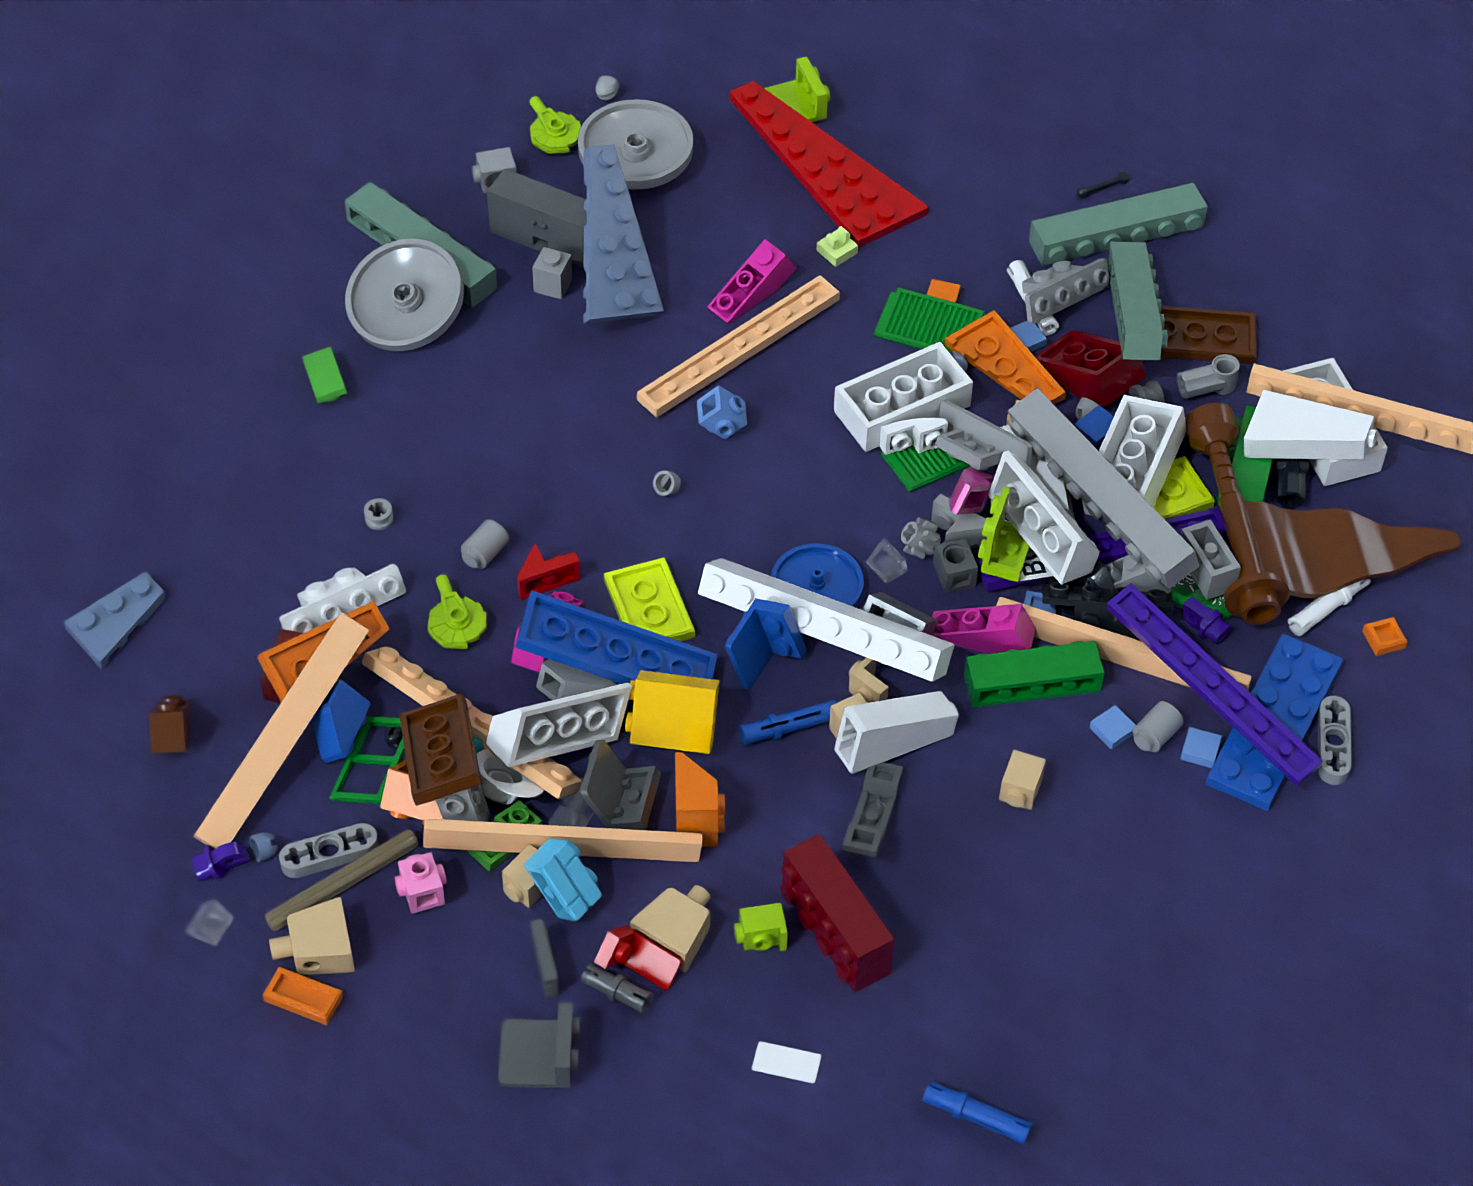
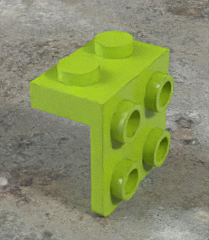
M807 56L796 59L795 80L765 88L811 122L827 118V103L831 100L830 91L827 85L822 84L817 67L811 65Z
M1004 486L1001 496L995 495L990 509V514H994L993 517H987L985 520L982 536L987 537V540H982L978 558L983 559L982 573L1018 582L1030 546L1013 525L1005 521L1010 488Z

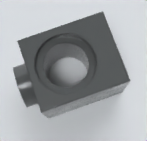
M966 538L955 541L948 540L935 545L933 565L945 594L976 587L978 566Z

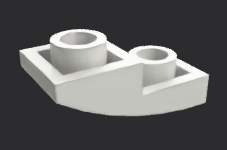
M916 418L881 426L880 448L885 455L902 451L912 445L918 453L929 449L938 448L936 447L937 436L947 433L948 422L943 418Z

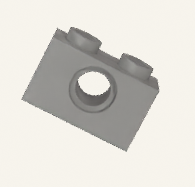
M1211 519L1182 528L1180 536L1195 550L1199 567L1190 573L1206 600L1223 595L1226 589L1238 580L1241 566Z

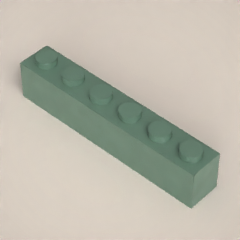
M369 182L345 200L347 221L381 245L400 239H423L435 243L446 250L462 274L464 283L463 302L469 307L473 308L497 289L496 268L489 261H484L475 255L469 247L462 246L452 239L447 232H442L432 225L427 218L419 216L405 203H400L390 196L385 189H380Z
M1189 183L1031 221L1029 243L1039 262L1044 266L1109 250L1110 242H1144L1204 227L1208 206L1195 184Z
M1110 242L1108 272L1123 359L1160 360L1161 348L1167 347L1168 334L1167 330H1164V314H1161L1158 284H1155L1156 272L1155 269H1152L1153 256L1148 254L1146 242Z

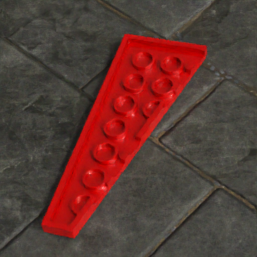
M755 81L730 91V101L838 227L842 226L850 233V239L858 245V248L928 214L929 207L924 202Z

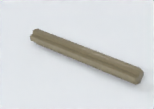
M406 829L265 914L268 926L273 931L281 929L288 924L287 917L290 914L326 902L418 846L417 837L410 829Z

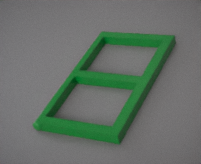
M367 716V720L354 742V748L348 755L329 797L331 801L381 804L387 773L377 794L341 792L354 763L390 765L389 768L403 761L405 756L403 737L394 756L358 754L371 726L401 728L400 718Z

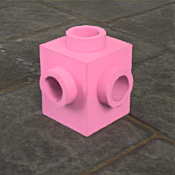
M432 852L423 855H411L405 860L398 861L400 875L394 877L399 897L406 896L411 914L445 904L443 884H447L446 875L442 864H435Z

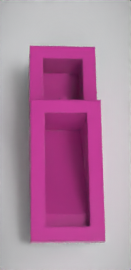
M972 467L964 469L948 501L951 511L957 515L981 513L989 497L988 493L994 477Z

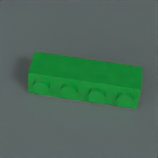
M1246 405L1244 417L1237 416L1236 422L1239 429V438L1229 448L1228 453L1229 457L1233 458L1231 463L1239 493L1243 495L1245 502H1263L1273 458L1244 457V436L1256 407ZM1218 493V497H1217V502H1216V504H1219V500H1220V494H1219V493Z
M1076 641L1057 646L1044 645L1025 650L1011 649L1006 652L993 654L979 653L966 657L964 671L972 708L1101 692L1104 670L1095 641Z

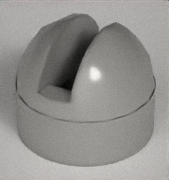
M601 76L596 84L597 96L604 101L612 100L617 95L620 85L613 77Z
M1082 397L1075 410L1077 419L1080 420L1099 405L1088 398Z
M660 471L654 477L653 487L659 495L671 496L679 491L681 480L672 471Z

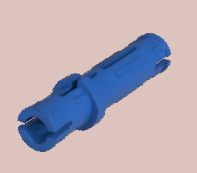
M831 699L824 703L777 716L772 713L766 715V719L745 725L742 724L739 726L742 743L746 746L750 743L769 738L777 740L781 739L783 734L830 721L831 705L836 704V701Z
M930 1080L922 1099L924 1103L951 1113L952 1118L969 1120L981 1127L1011 1138L1022 1145L1025 1144L1033 1124L969 1097V1093L962 1090L960 1093L933 1080Z

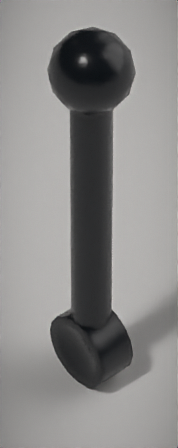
M1120 172L1118 177L1088 188L1080 187L1077 190V196L1085 198L1088 193L1117 183L1126 184L1129 181V174Z

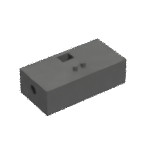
M504 168L487 190L490 233L540 252L543 247L571 254L572 264L584 268V226L587 225L584 201L586 199Z

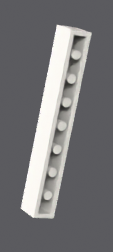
M723 558L708 562L704 567L698 594L745 612L749 609L755 598L787 604L791 608L801 633L929 681L941 678L947 673L955 645L953 643Z

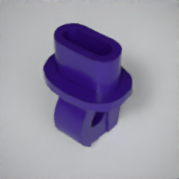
M1190 597L1183 603V617L1192 628L1199 630L1198 637L1200 639L1207 637L1217 644L1230 632L1232 626L1222 620L1223 614L1217 609L1210 610L1193 597Z
M237 842L223 844L215 850L210 845L204 846V852L192 856L193 866L199 881L212 876L216 880L225 876L226 870L250 860L247 847Z

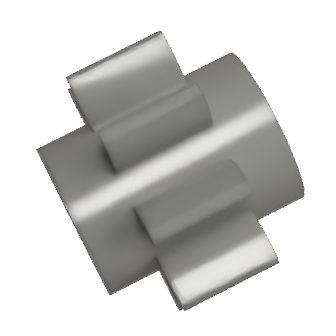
M918 517L916 522L912 521L906 524L901 533V541L906 544L903 551L920 559H924L925 554H934L935 545L940 544L941 541L940 535L936 533L938 525Z

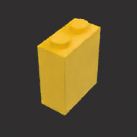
M640 670L636 680L630 681L632 688L628 700L634 701L633 712L627 713L625 732H631L630 744L710 754L714 742L720 680Z

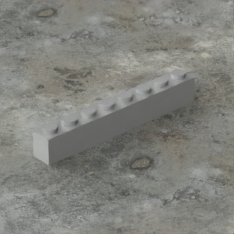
M1038 388L1008 410L1012 421L1009 426L1013 433L1021 439L1024 437L1032 444V453L1038 459L1043 457L1048 462L1047 467L1053 476L1057 479L1062 477L1067 482L1066 487L1072 496L1077 500L1082 498L1087 503L1085 507L1095 520L1101 518L1106 523L1105 528L1115 541L1121 539L1126 544L1125 549L1135 562L1141 560L1146 565L1145 571L1155 583L1161 581L1169 590L1199 567L1195 550Z

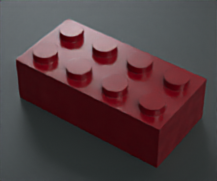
M820 833L785 850L783 853V867H781V894L788 904L793 903L798 910V917L806 930L811 929L816 936V942L821 953L825 957L829 956L834 962L835 971L841 982L844 984L848 983L854 993L891 975L895 939Z

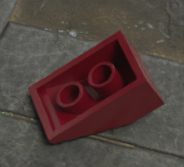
M1071 330L1035 355L1036 359L1059 384L1079 399L1082 397L1088 398L1101 407L1111 405L1115 399L1129 391L1131 386L1138 384L1146 378L1142 360L1123 359L1120 341L1076 330Z

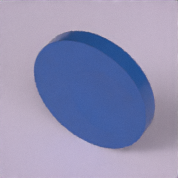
M812 543L792 548L777 560L771 572V577L855 608L858 607L862 599L864 578L859 564L850 554L832 545Z

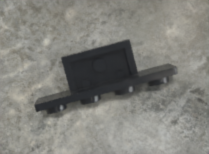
M1059 582L1042 585V603L1074 606L1073 620L1137 640V637L1107 609V603L1126 587L1103 589L1092 584L1075 587L1068 586L1065 583L1061 585ZM1151 589L1148 592L1140 591L1163 613H1173L1172 594L1159 589Z

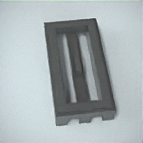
M542 919L530 921L531 937L546 999L557 997L560 994L559 980L545 921Z

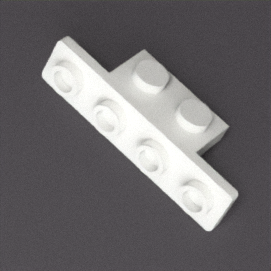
M391 564L367 576L355 567L345 568L338 571L334 575L335 577L308 585L305 591L297 594L301 607L279 618L287 641L336 619L341 612L346 614L372 601L379 606L405 594L406 588L398 566Z

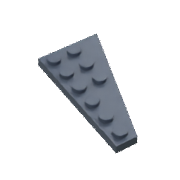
M615 144L589 146L584 151V184L587 186L584 212L587 213V225L584 226L586 287L583 288V299H586V312L583 314V324L659 315L664 311Z

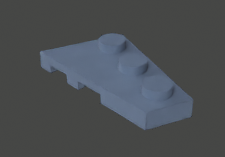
M144 572L65 620L64 625L69 634L102 670L109 663L108 658L117 648L121 649L127 643V636L136 626H142L166 599L165 594L149 574Z

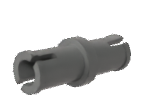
M590 963L586 968L591 973L584 971L581 982L606 994L607 999L614 1003L620 1001L642 1014L648 1010V1007L644 1006L645 1003L649 1006L652 1004L653 993L628 982V978L622 974L616 976L598 967L596 964Z

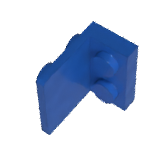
M755 598L749 609L743 614L742 620L728 637L725 644L726 651L742 688L748 690L752 687L773 653L801 659L807 650L790 606Z

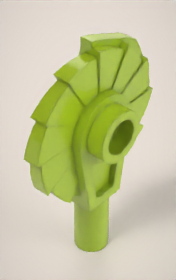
M538 96L530 99V105L538 114V118L530 126L532 144L549 154L569 152L568 147L578 144V135L581 128L580 121L577 122L576 118L571 114L567 115L559 111L556 113L550 107L546 108Z
M444 574L439 575L435 581L441 594V602L430 610L428 634L443 648L468 649L467 643L479 640L480 635L487 629L486 612L483 611L479 602L475 603L467 597H464V599L460 598L458 593L453 591L448 576Z

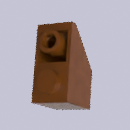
M181 695L164 696L162 701H158L149 712L151 753L186 752L190 746L191 700H182Z

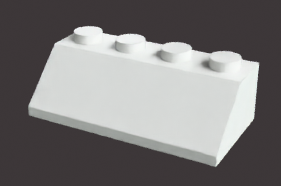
M1009 450L1003 452L988 493L990 499L993 501L995 495L1001 496L1004 486L1010 488L1005 517L1061 585L1092 573L1100 553L1095 543L1087 537L1075 519L1071 518L1058 499L1041 482L1039 476L1023 460Z
M623 683L492 716L486 744L507 767H512L594 746L596 740H605L606 743L618 740L632 686L629 683Z

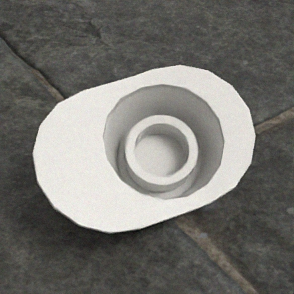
M488 749L477 753L482 781L480 785L484 796L499 804L508 805L514 803L518 797L530 798L543 793L544 789L512 767H507L502 760L493 755Z

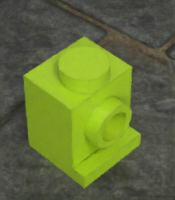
M781 903L740 909L739 923H734V934L736 943H743L744 951L751 949L763 951L778 945L780 951L787 950L788 932Z

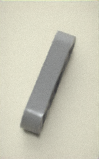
M1329 696L1322 700L1317 716L1318 757L1323 760L1321 767L1318 769V774L1324 782L1331 785H1339L1347 780L1351 769L1350 706L1341 697ZM1330 709L1336 710L1338 715L1336 723H1331L1332 712ZM1337 735L1343 740V744L1338 746L1331 745L1326 741L1325 737ZM1333 757H1337L1336 766L1339 770L1337 772L1333 771V767L1330 766Z
M359 823L290 843L284 846L279 853L281 870L290 878H300L351 863L378 847L377 832L373 826ZM364 837L367 843L361 845L358 838ZM343 841H347L349 850L345 851ZM325 845H335L339 848L338 852L330 857L319 853ZM309 851H313L315 860L311 861ZM297 856L300 863L294 865L291 858Z

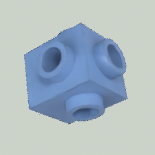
M718 385L697 400L699 425L706 428L709 432L727 439L747 425L745 401Z

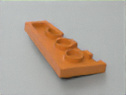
M995 310L945 338L944 345L954 352L963 354L967 362L1022 400L1037 388L1054 405L1065 399L1066 392Z
M374 601L345 614L369 630L346 667L389 631V627ZM336 619L258 655L257 659L281 702Z

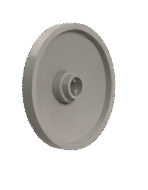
M623 100L608 104L596 110L585 120L578 135V153L583 166L584 151L589 146L615 144L628 189L653 188L675 179L686 169L693 155V134L688 122L674 109L649 100Z
M423 239L392 241L372 251L359 263L352 273L345 294L348 318L357 333L365 341L377 348L388 351H407L422 347L441 336L457 317L464 297L462 274L451 255L435 243Z

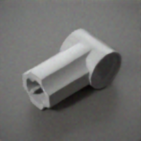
M1222 354L1216 356L1210 365L1177 373L1176 381L1182 398L1187 399L1213 391L1221 395L1232 393L1237 386L1239 361L1232 355Z

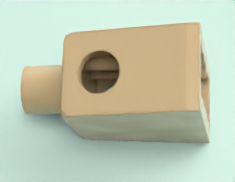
M694 885L686 896L674 888H667L630 921V927L682 958L683 963L680 970L686 972L710 928V911L704 906L711 899V896L707 890L699 885Z
M341 897L290 914L287 917L290 935L269 939L272 959L277 960L294 956L296 970L300 975L355 972Z

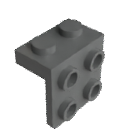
M596 740L593 750L589 755V763L580 791L583 799L606 828L646 830L661 773L656 766L625 768L605 740Z
M558 1003V1020L506 1019L503 1021L498 1080L501 1086L571 1088L572 1071H578L579 1049H573V1039H580V1017H574L573 1003Z

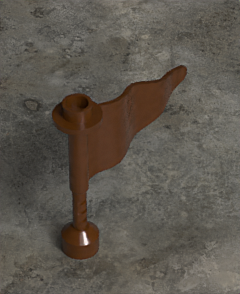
M1208 403L1192 410L1185 419L1191 448L1198 453L1210 456L1220 494L1219 507L1231 552L1241 566L1239 579L1232 583L1224 593L1225 607L1230 614L1241 617L1248 624L1260 625L1276 619L1281 612V607L1288 601L1290 595L1301 598L1325 596L1361 580L1390 576L1431 557L1455 552L1459 549L1460 538L1454 531L1427 527L1387 526L1345 509L1328 508L1300 511L1280 508L1266 502H1245L1243 495L1239 493L1228 449L1239 438V429L1233 409L1223 403Z

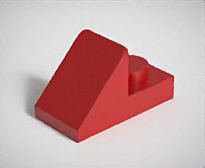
M534 544L517 575L520 599H527L531 590L544 593L581 580L580 560L576 552L557 555L550 560L544 561L537 545Z

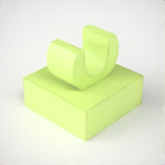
M840 226L838 230L827 234L825 238L817 242L816 251L837 267L858 254V245L850 239V233Z

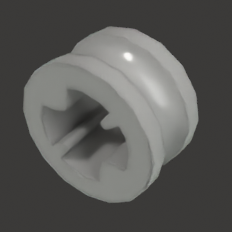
M375 498L364 506L365 522L369 528L383 530L392 524V506L387 500ZM377 512H383V513H384V514L380 513V515H381L380 517H375V516L377 515Z

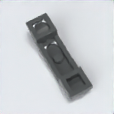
M882 762L868 767L862 793L852 823H849L842 844V850L876 858L891 818L903 773V766Z

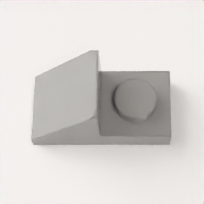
M939 494L933 501L931 521L936 523L941 529L948 530L945 541L966 538L970 549L980 548L982 540H987V537L982 536L986 519L976 513L960 515L953 513L949 507V498Z

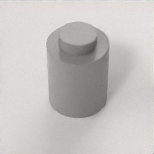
M490 519L485 520L462 544V559L472 568H485L509 542L508 533L497 522Z
M1158 702L1133 728L1132 732L1136 745L1144 751L1157 752L1183 725L1182 715L1170 703Z

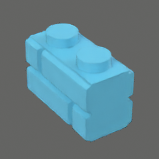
M551 838L524 863V867L557 917L576 921L582 917L588 910V907L592 906L602 896L601 891L596 885L598 878L591 869L582 864L578 858L581 852L573 842Z

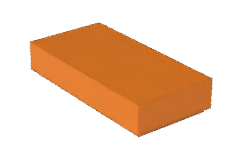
M279 966L262 996L263 1000L267 1003L327 1026L343 998V992Z

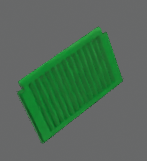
M898 287L896 293L890 292L873 336L918 349H924L941 342L948 351H952L944 345L945 338L983 317L985 311Z
M912 445L902 451H896L885 455L883 451L881 452V456L909 492L970 466L960 459L949 456L947 452L940 448L918 453Z

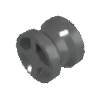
M1156 380L1147 382L1145 386L1133 385L1129 389V396L1165 402L1162 388Z

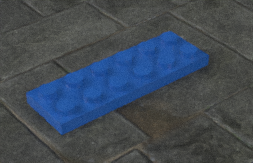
M531 590L526 603L515 648L620 684H630L631 680H636L640 670L713 679L718 655Z
M1282 633L1251 695L1303 742L1319 711L1322 700L1326 697L1341 668L1343 658ZM1233 727L1207 776L1205 784L1268 811L1285 775Z

